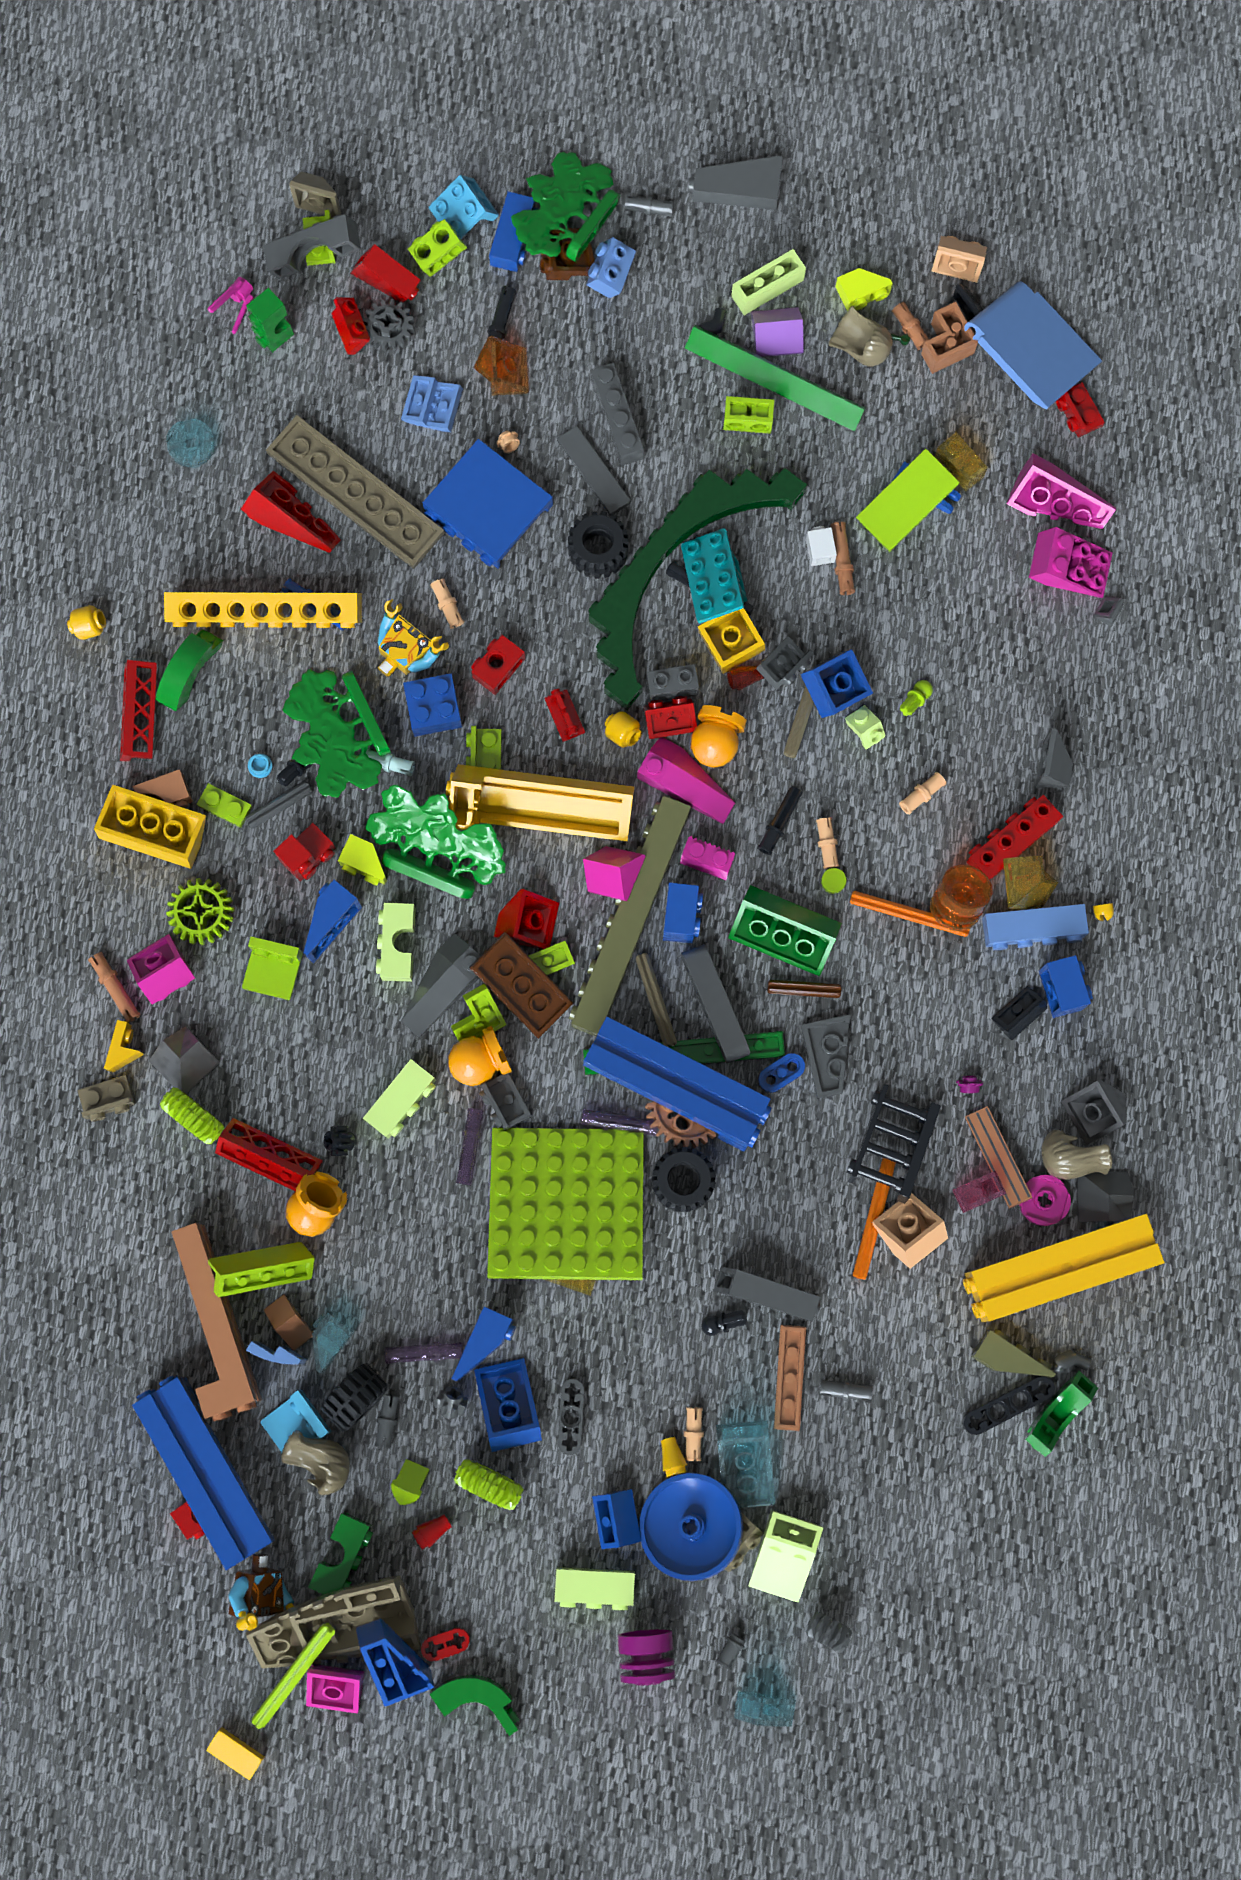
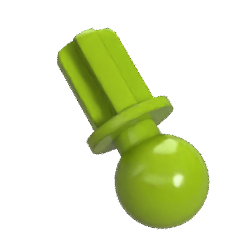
M920 680L914 685L913 690L908 692L906 700L900 706V711L903 712L904 716L912 715L919 706L924 705L925 699L929 698L933 693L932 684L927 680Z

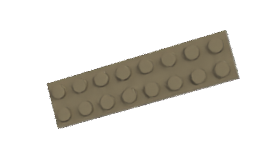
M298 415L293 418L266 449L269 456L413 569L445 534L441 527Z

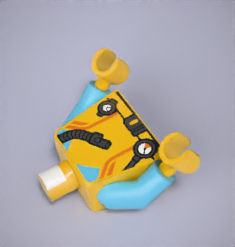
M393 599L387 601L384 606L386 613L382 619L378 636L379 651L385 657V660L379 665L378 669L385 676L389 677L396 668L406 675L410 672L416 673L430 668L439 657L440 651L448 649V642L443 643L440 647L439 640L442 636H437L430 640L400 615L395 616L396 613L402 610L403 606L401 603L397 604L396 610L391 607Z

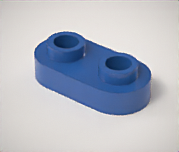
M790 1053L761 1071L758 1078L759 1086L765 1092H777L803 1074L805 1062L798 1054ZM791 1062L796 1065V1070L789 1071L787 1068V1064ZM773 1076L776 1080L775 1084L769 1085L766 1082V1078Z

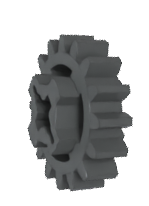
M384 299L381 300V306L373 303V311L366 310L368 318H363L371 339L368 343L373 342L375 349L381 345L384 352L387 351L388 347H391L393 352L396 351V345L404 348V340L411 341L409 333H414L415 331L412 325L414 324L413 316H410V309H404L402 302L396 306L394 299H391L389 304H386ZM374 330H375L376 332H379L382 336H381V337L378 336V335L374 332Z

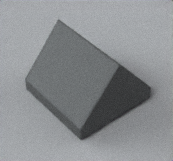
M1104 597L1093 617L1112 627L1123 608L1124 600L1122 598Z

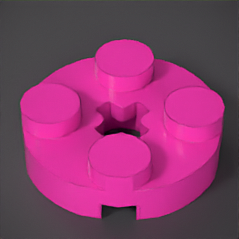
M1040 1175L1026 1182L1032 1199L1019 1204L1022 1215L1028 1221L1038 1226H1049L1058 1223L1066 1217L1071 1206V1197L1060 1179L1051 1175ZM1045 1193L1048 1195V1199L1051 1200V1204L1045 1205L1043 1208L1041 1207V1202L1038 1201V1197H1042Z

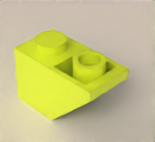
M858 268L837 277L835 288L847 311L851 306H854L856 310H860L873 300L882 301L887 298L893 283L891 279Z
M350 834L338 859L339 864L343 866L342 870L353 876L356 873L364 875V880L377 886L378 883L385 885L387 879L374 845Z

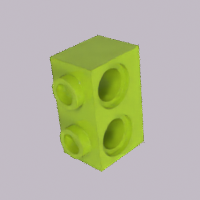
M443 219L433 224L430 231L424 236L416 238L408 250L420 268L431 277L463 252L467 246L453 226ZM449 235V239L442 243L443 237ZM431 249L430 255L423 258L424 253Z
M726 396L723 430L771 434L774 400Z

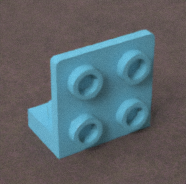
M459 175L429 206L437 221H442L443 219L448 221L461 239L480 220L494 221L499 216L475 179Z
M297 1390L290 1396L289 1400L261 1420L262 1426L281 1452L284 1444L294 1431L298 1430L304 1437L311 1439H323L332 1432L302 1390Z

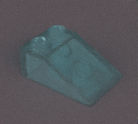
M768 1421L716 1425L721 1484L733 1494L740 1508L775 1505Z

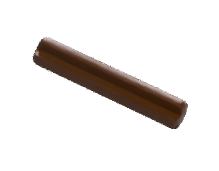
M769 980L767 991L769 994L839 998L841 996V985Z

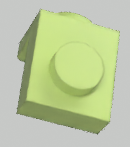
M865 705L845 718L847 725L860 737L865 749H868L885 737L881 721Z

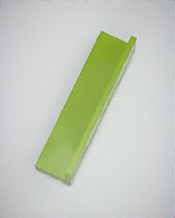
M302 1242L210 1258L208 1259V1264L216 1273L214 1293L217 1297L312 1279L315 1257Z

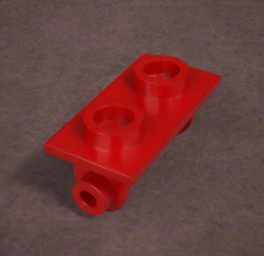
M558 688L551 691V695L544 699L562 742L585 734L567 689L560 691Z

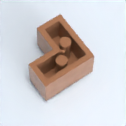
M956 302L934 312L931 325L937 336L924 342L921 352L932 374L975 353L978 340H973L974 333L971 328L967 331L964 330L967 321Z

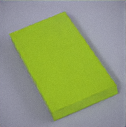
M925 449L856 519L890 553L960 482Z

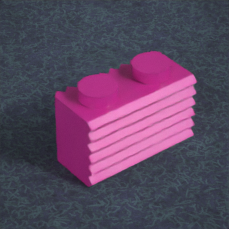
M690 836L681 855L680 864L727 880L735 853L734 851L730 853L725 848L721 849L720 846L716 848V845L712 846L711 843L707 844L706 841L702 842L701 839H693Z

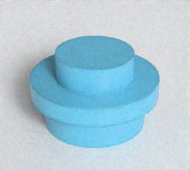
M255 754L248 761V770L256 778H264L272 771V761L265 754Z

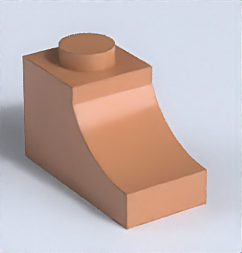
M180 769L133 786L134 791L183 808H187L188 803L193 802L185 777Z

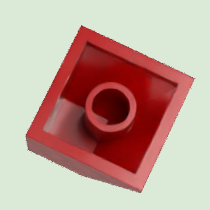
M520 889L499 912L494 937L499 938L505 932L518 945L542 950L550 947L559 902L528 890Z

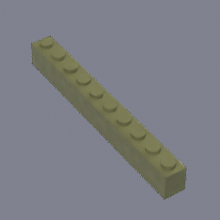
M663 796L661 802L656 801L651 814L655 818L652 825L647 823L642 836L646 838L643 847L638 846L635 852L646 857L628 900L616 899L615 905L619 907L616 914H610L606 928L609 929L606 938L601 937L597 946V951H600L597 961L592 959L587 972L591 976L588 983L583 982L578 994L579 997H582L578 1006L574 1005L571 1010L569 1019L572 1020L571 1026L573 1028L597 1037L605 1018L608 1017L690 814L691 806Z

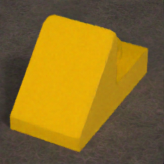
M120 1020L116 1022L104 1069L107 1071L115 1072L144 1055L140 1051L126 1048V1044H130L133 1038L132 1025L128 1022Z

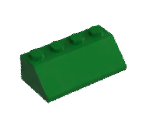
M750 885L728 938L820 977L842 923Z

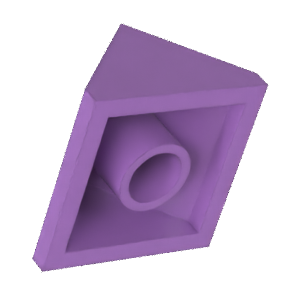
M798 307L751 312L756 355L766 357L803 353V319Z

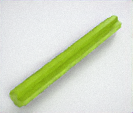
M325 1623L320 1626L252 1717L251 1722L256 1728L261 1729L267 1725L333 1637L335 1628L331 1624Z

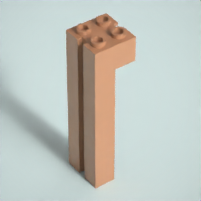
M194 1223L171 1231L220 1379L195 1389L204 1419L212 1418L213 1422L231 1417V1411L237 1409L238 1413L256 1408V1402L262 1399L228 1295L217 1297L214 1293L216 1273L208 1264V1259L215 1258L205 1225Z

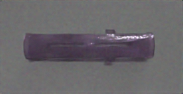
M468 1108L465 1130H462V1136L464 1137L456 1183L472 1186L478 1141L482 1137L480 1128L484 1110Z
M583 1109L581 1125L603 1127V1130L607 1131L609 1128L656 1136L657 1127L650 1128V1125L654 1122L653 1120L611 1114V1111L608 1110L604 1113Z
M433 1342V1345L385 1347V1362L389 1364L434 1360L435 1363H438L440 1360L461 1359L463 1344L462 1342L450 1344Z

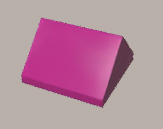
M605 846L585 857L583 863L587 890L594 894L627 901L646 856Z
M311 1665L307 1672L306 1706L358 1713L364 1671L325 1665Z

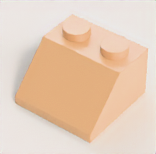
M941 236L931 272L977 283L985 261L987 247L982 246L978 242L961 241L954 236Z
M912 1193L905 1204L898 1201L872 1222L892 1253L910 1269L948 1239L944 1220Z

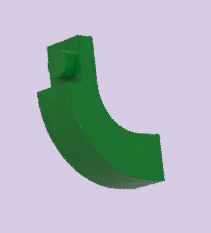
M204 629L196 635L191 633L170 660L161 678L155 700L174 711H177L189 699L197 674L207 660L222 647L223 640Z
M1078 1371L1059 1389L1029 1427L1027 1431L1029 1434L1025 1440L1044 1457L1049 1455L1065 1428L1093 1400L1098 1387Z
M479 1675L457 1676L443 1682L429 1694L444 1717L460 1705L475 1702L487 1706L495 1714L509 1736L519 1729L517 1722L520 1719L512 1707L509 1709L506 1707L513 1697L503 1686L487 1677Z

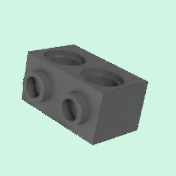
M695 664L648 671L646 673L650 701L672 700V698L678 696L691 697L697 696L699 693Z

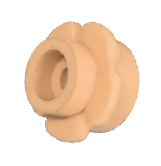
M504 431L498 437L497 447L503 450L504 453L515 451L520 444L517 438L518 434L515 431Z

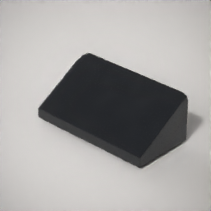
M962 284L956 285L953 298L968 319L971 320L984 309L968 287Z
M1026 986L991 1019L1010 1040H1013L1047 1009V1005L1041 996L1029 986Z

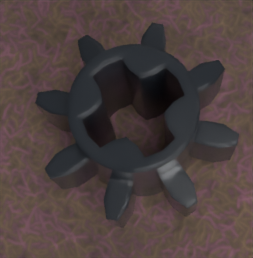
M331 1126V1131H327L324 1135L323 1143L325 1149L331 1150V1156H347L348 1151H351L355 1145L354 1134L348 1132V1126Z

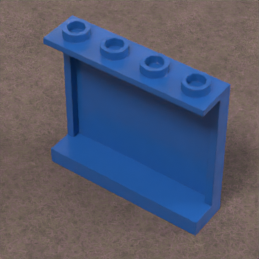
M479 439L423 501L425 516L434 523L438 521L443 525V530L449 536L454 537L456 535L462 540L461 544L468 551L472 552L475 550L481 555L480 559L487 566L491 567V565H494L497 569L500 567L502 558L544 510L548 512L553 506V497Z

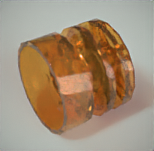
M962 864L952 866L945 872L930 900V911L934 919L941 926L950 930L965 931L971 929L977 924L993 895L992 884L981 870L973 866Z

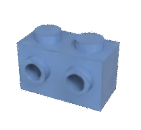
M614 237L601 242L595 252L597 255L595 263L589 268V279L586 285L608 298L620 294L636 251Z

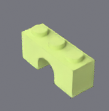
M384 903V910H379V925H383L382 934H378L377 947L381 949V959H377L376 973L380 974L382 981H412L413 955L412 953L397 951L394 947V942L401 933H415L416 908L414 904Z

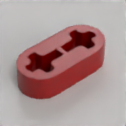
M460 1627L432 1635L422 1643L421 1654L426 1660L432 1662L461 1653L468 1647L470 1636L465 1629ZM455 1633H458L460 1637H465L462 1647H458L457 1644L448 1646L447 1641L454 1639ZM431 1641H433L434 1645L444 1644L443 1648L437 1650L436 1656H433L432 1652L427 1653L426 1651Z

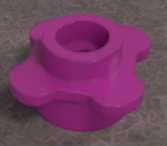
M973 1075L962 1076V1080H956V1083L960 1086L961 1093L980 1092V1086H983V1082Z

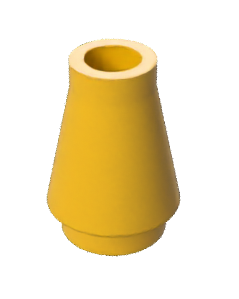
M676 1437L661 1440L663 1472H666L667 1478L687 1473L686 1466L688 1465L677 1444Z

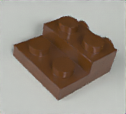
M568 228L575 233L580 230V228ZM554 229L550 231V234L560 236L559 233L564 234V231ZM550 238L552 242L557 240L556 238ZM565 238L560 240L561 251L558 256L549 257L541 253V273H545L546 280H569L571 276H588L589 268L595 263L591 243L581 257L574 262L566 256L567 248L572 239Z

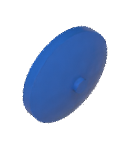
M684 1473L670 1477L660 1483L650 1493L643 1505L639 1520L641 1544L653 1565L670 1577L684 1581H699L710 1578L724 1570L739 1550L743 1536V1518L740 1507L733 1494L723 1484L711 1477L696 1473Z

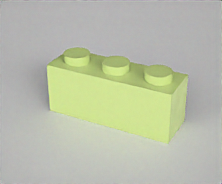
M794 249L735 282L732 286L731 297L743 315H746L804 281L806 267Z
M410 1059L363 1119L386 1138L396 1137L404 1127L402 1122L407 1116L411 1118L419 1109L420 1105L417 1103L423 1096L429 1097L434 1091L436 1079Z
M557 1567L555 1602H560L561 1607H576V1603H586V1608L601 1609L602 1604L612 1605V1609L628 1610V1606H633L635 1571Z

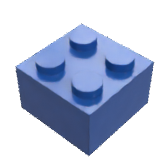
M852 649L839 653L800 674L821 718L834 715L873 694Z
M452 673L403 683L414 737L462 728Z
M669 883L663 941L693 943V938L698 937L701 918H696V913H701L703 893H698L699 886Z
M1076 955L1049 962L1039 970L1053 1018L1082 1011L1091 1004L1092 992L1089 985H1085L1083 975H1085L1084 966L1081 961L1077 960Z

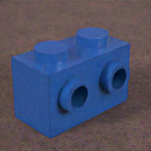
M632 1489L592 1496L601 1549L618 1548L641 1542Z

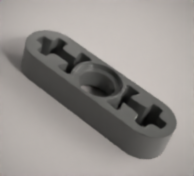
M576 1379L567 1380L561 1387L558 1446L560 1451L566 1455L576 1454L582 1444L584 1386ZM571 1383H575L576 1388L580 1389V1394H575V1402L580 1401V1407L575 1405L564 1406V1400L570 1402V1394L565 1393V1389L569 1388ZM569 1409H574L579 1414L577 1423L573 1425L567 1424L564 1420V1413ZM563 1427L568 1429L579 1428V1433L573 1432V1440L577 1441V1446H573L572 1451H568L567 1446L562 1444L563 1440L568 1438V1432H562Z

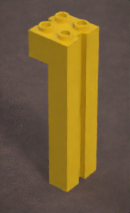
M458 764L455 772H451L450 780L447 781L446 795L449 796L448 808L454 811L458 819L455 825L457 829L466 830L474 824L487 823L628 841L634 787Z
M1140 1215L964 1273L966 1279H963L964 1288L967 1294L972 1293L975 1303L971 1304L975 1318H980L981 1322H989L1164 1264L1165 1262L1158 1243L1156 1244L1153 1236L1154 1232L1148 1215Z

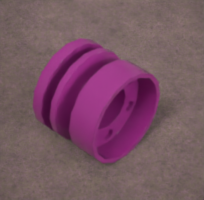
M637 1630L617 1635L619 1653L631 1655V1659L620 1662L621 1669L632 1670L621 1673V1682L635 1685H655L676 1677L674 1669L663 1668L674 1665V1659L662 1657V1653L673 1650L672 1630Z

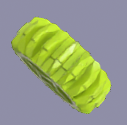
M197 878L196 885H193L190 880H187L188 888L185 889L179 885L178 889L181 893L179 895L174 892L171 894L176 901H169L167 903L173 910L167 911L166 915L174 917L168 921V924L176 926L173 932L176 935L181 933L180 939L183 941L189 938V943L192 945L196 943L197 938L200 945H205V938H208L210 943H214L213 935L216 934L219 938H222L223 934L220 930L223 928L229 931L230 929L225 922H233L234 920L232 916L227 915L235 912L234 907L228 906L233 900L231 897H226L228 894L226 889L220 890L221 885L218 882L212 886V881L207 879L203 885L202 880ZM204 893L215 896L219 906L207 905ZM194 895L193 903L183 908L185 902ZM202 906L205 909V913H202L203 915L199 917L195 912ZM219 914L214 924L207 928V921ZM182 917L195 919L197 930L187 928L182 921Z
M173 1087L164 1095L163 1100L160 1102L161 1108L169 1116L206 1144H212L224 1130L223 1124L178 1088Z
M469 1459L462 1461L454 1478L456 1484L463 1489L508 1510L515 1509L524 1490L514 1480Z

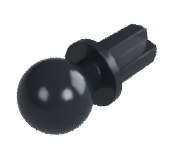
M289 760L287 766L277 775L276 779L280 785L286 787L297 776L301 777L304 773L303 770L309 769L313 764L304 766L296 760Z
M743 1310L728 1314L721 1312L719 1318L713 1315L705 1317L701 1323V1328L708 1336L717 1335L721 1329L724 1333H727L729 1329L746 1325L747 1316Z

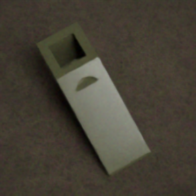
M997 1329L994 1332L987 1330L971 1354L972 1358L992 1371L1054 1377L1056 1373L1050 1370L1052 1365L1041 1358L1036 1361L1029 1356L1030 1351L1018 1343L1016 1346L1012 1345L1007 1341L1009 1337Z

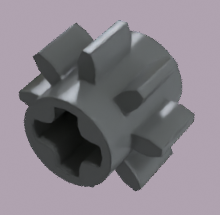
M448 1387L445 1391H439L435 1408H440V1415L444 1418L455 1419L458 1415H464L468 1398L463 1397L464 1394L461 1389Z

